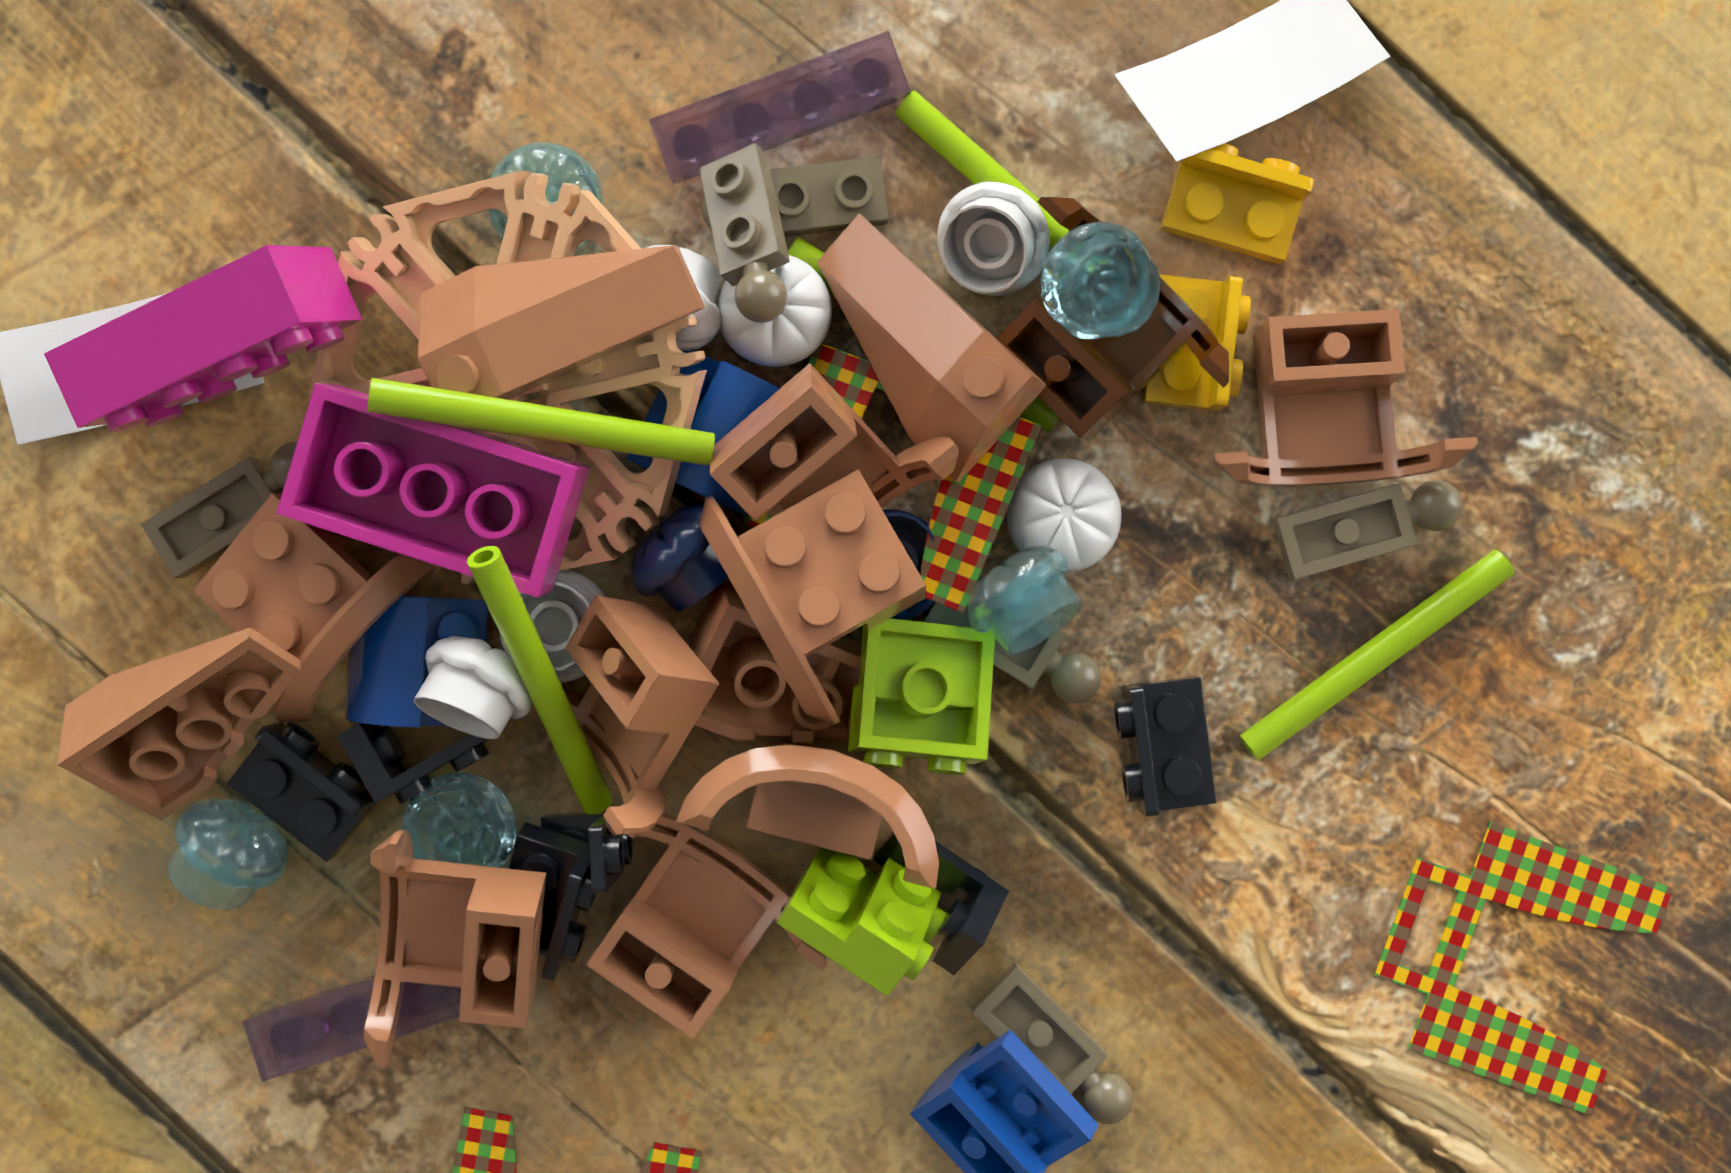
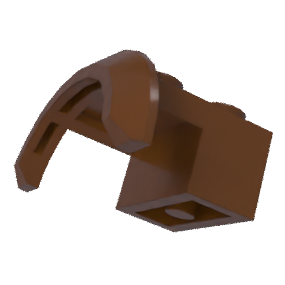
M1041 197L1037 201L1061 226L1072 232L1093 251L1047 300L1034 298L996 339L1047 385L1038 397L1080 439L1096 436L1186 344L1198 358L1200 365L1223 388L1229 383V352L1224 344L1193 309L1134 250L1074 198Z

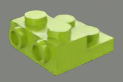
M892 618L870 630H867L865 625H863L859 684L853 687L848 752L864 753V762L876 768H903V757L928 760L927 772L947 775H965L966 764H976L987 760L996 630Z
M819 847L808 863L776 923L888 997L903 976L913 981L924 968L934 949L929 943L940 929L947 913L937 907L942 894L935 888L903 881L905 868L891 858H888L876 875L865 868L861 861L853 855Z

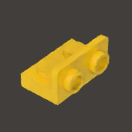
M1227 143L1180 160L1161 223V231L1278 265L1286 261L1303 199L1312 191L1313 178L1299 174L1300 167L1286 160L1265 158L1262 160V163L1238 157V149Z
M1160 274L1159 276L1208 325L1228 350L1229 383L1223 388L1200 365L1198 358L1186 344L1143 387L1142 403L1217 412L1228 406L1229 397L1236 398L1238 396L1242 383L1243 361L1242 359H1234L1237 334H1245L1250 316V296L1241 295L1243 278L1229 276L1224 281H1214Z

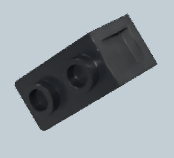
M358 723L337 735L338 740L375 803L395 795L401 805L433 787L434 783L429 775L450 763L455 773L490 754L484 744L490 739L469 734L406 771L401 763V760L405 758L403 746L396 734L388 726L381 728L380 725Z
M606 811L599 814L581 812L543 815L540 817L541 827L589 843L592 893H606L623 874L624 865H631L633 856L632 838L628 835L613 836L603 816Z
M892 832L879 847L874 860L883 867L888 858L905 868L901 845L894 832ZM935 841L939 859L935 889L942 893L938 905L947 910V915L937 932L944 939L933 962L952 975H955L984 945L1009 890Z

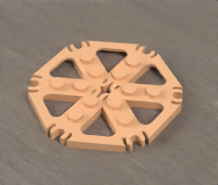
M520 170L383 206L393 217L386 214H373L369 219L381 234L379 247L375 249L365 237H352L348 241L351 251H341L338 264L362 319L368 299L378 293L419 339L420 293L455 277L454 273L435 253L431 243L434 229L442 222L492 209L503 212L508 220L497 264L574 256L576 248L588 240L597 242L606 252L641 248L589 190H580V186L575 184L562 183L558 200L554 204H550L545 196L548 176ZM687 316L510 400L574 410L568 402L650 384L658 387L664 393L667 400V409L662 425L691 429L707 370L698 371L692 375L680 374V367L699 364L705 359L704 351L682 352L676 344V337L681 329L698 325L697 319L694 316ZM362 320L341 330L345 338L343 341L318 351L308 395H312L315 383L340 385L369 395L371 380L361 377L357 373L353 362ZM423 368L379 378L431 387ZM541 393L542 398L529 401L528 394ZM480 430L591 466L575 516L581 522L582 530L577 538L567 542L559 571L615 560L623 556L621 553H625L637 545L625 530V522L628 517L636 520L641 528L648 531L659 524L658 518L667 514L681 464L680 461L653 457L652 463L646 471L635 473L628 470L611 450ZM439 566L434 573L439 574L449 569ZM465 574L461 576V583L468 585L476 582L474 577Z

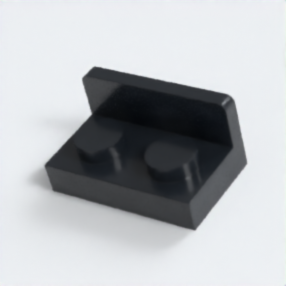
M1193 676L1122 685L1123 700L1114 702V717L1119 739L1128 738L1131 764L1122 765V781L1126 801L1128 803L1136 802L1137 810L1145 817L1157 816L1160 810L1216 804L1201 677Z
M279 722L262 726L255 735V739L259 743L230 778L227 785L325 862L333 859L376 803L373 801L356 769L341 761L335 765L317 751L320 743L306 729L292 722H288L287 725Z
M525 822L517 835L509 869L546 873L540 954L546 956L541 978L554 981L563 961L575 963L587 930L586 925L577 923L580 910L589 912L597 894L592 893L589 843Z

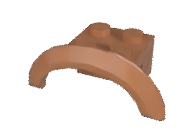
M1400 309L1268 317L1252 336L1263 458L1249 456L1248 451L1214 453L1213 461L1215 466L1236 482L1246 485L1294 487L1360 483L1410 477L1452 468L1478 444L1477 437L1443 439L1425 446L1400 451L1396 450L1390 385L1406 373Z
M809 363L714 445L713 457L710 463V475L755 521L765 513L771 518L858 469L882 508L920 483L934 479L944 480L954 471L959 448L950 437H936L922 441L895 456Z
M859 469L738 537L713 495L706 497L699 526L803 711L809 716L835 725L840 720L806 657L862 625H865L867 630H870L925 599L926 584Z
M272 493L193 591L236 632L252 628L301 660V670L273 705L272 714L280 723L310 721L317 712L314 706L320 690L348 651L393 603L419 582L431 576L439 566L399 554L372 576L342 548L350 537L276 514L282 493Z
M595 595L566 646V650L590 680L591 684L584 696L562 683L561 685L590 749L609 770L621 792L624 805L609 806L603 815L608 829L613 836L637 834L654 827L665 811L666 795L661 780L720 683L656 606ZM532 704L531 710L536 711L534 704Z
M783 740L779 746L753 748L727 758L705 774L689 792L676 822L709 830L714 815L728 800L745 789L757 785L746 828L871 860L883 817L892 828L903 851L905 861L903 881L936 888L939 868L938 853L934 834L920 806L902 785L881 772L880 768L865 763L863 759L850 757L835 750L815 748Z
M663 812L654 827L642 833L627 834L633 839L636 837H647L666 843L669 846L586 966L694 1040L730 989L737 972L774 919L778 921L791 894L768 874L718 839L699 828L676 822L678 817ZM786 930L796 946L795 951L823 970L826 966V956Z
M398 830L371 852V865L377 868L380 874L381 901L376 970L364 1027V1040L374 1062L382 1068H387L392 1051L405 982L461 988L459 1022L526 1029L538 978L546 873L414 859L411 835L407 830Z

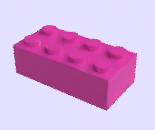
M266 245L44 353L77 428L106 424L109 432L115 433L145 422L147 428L175 420L185 414L181 406L182 404L196 397L199 403H206L224 397L237 390L233 380L248 373H251L253 378H260L280 371L290 365L287 357L288 354L305 347L307 353L331 347L345 339L341 331L342 329L363 319L331 247Z
M315 383L276 514L471 577L473 575L467 564L468 557L482 547L496 546L500 549L519 592L538 598L553 590L591 466L477 429L367 412L368 394L340 385Z

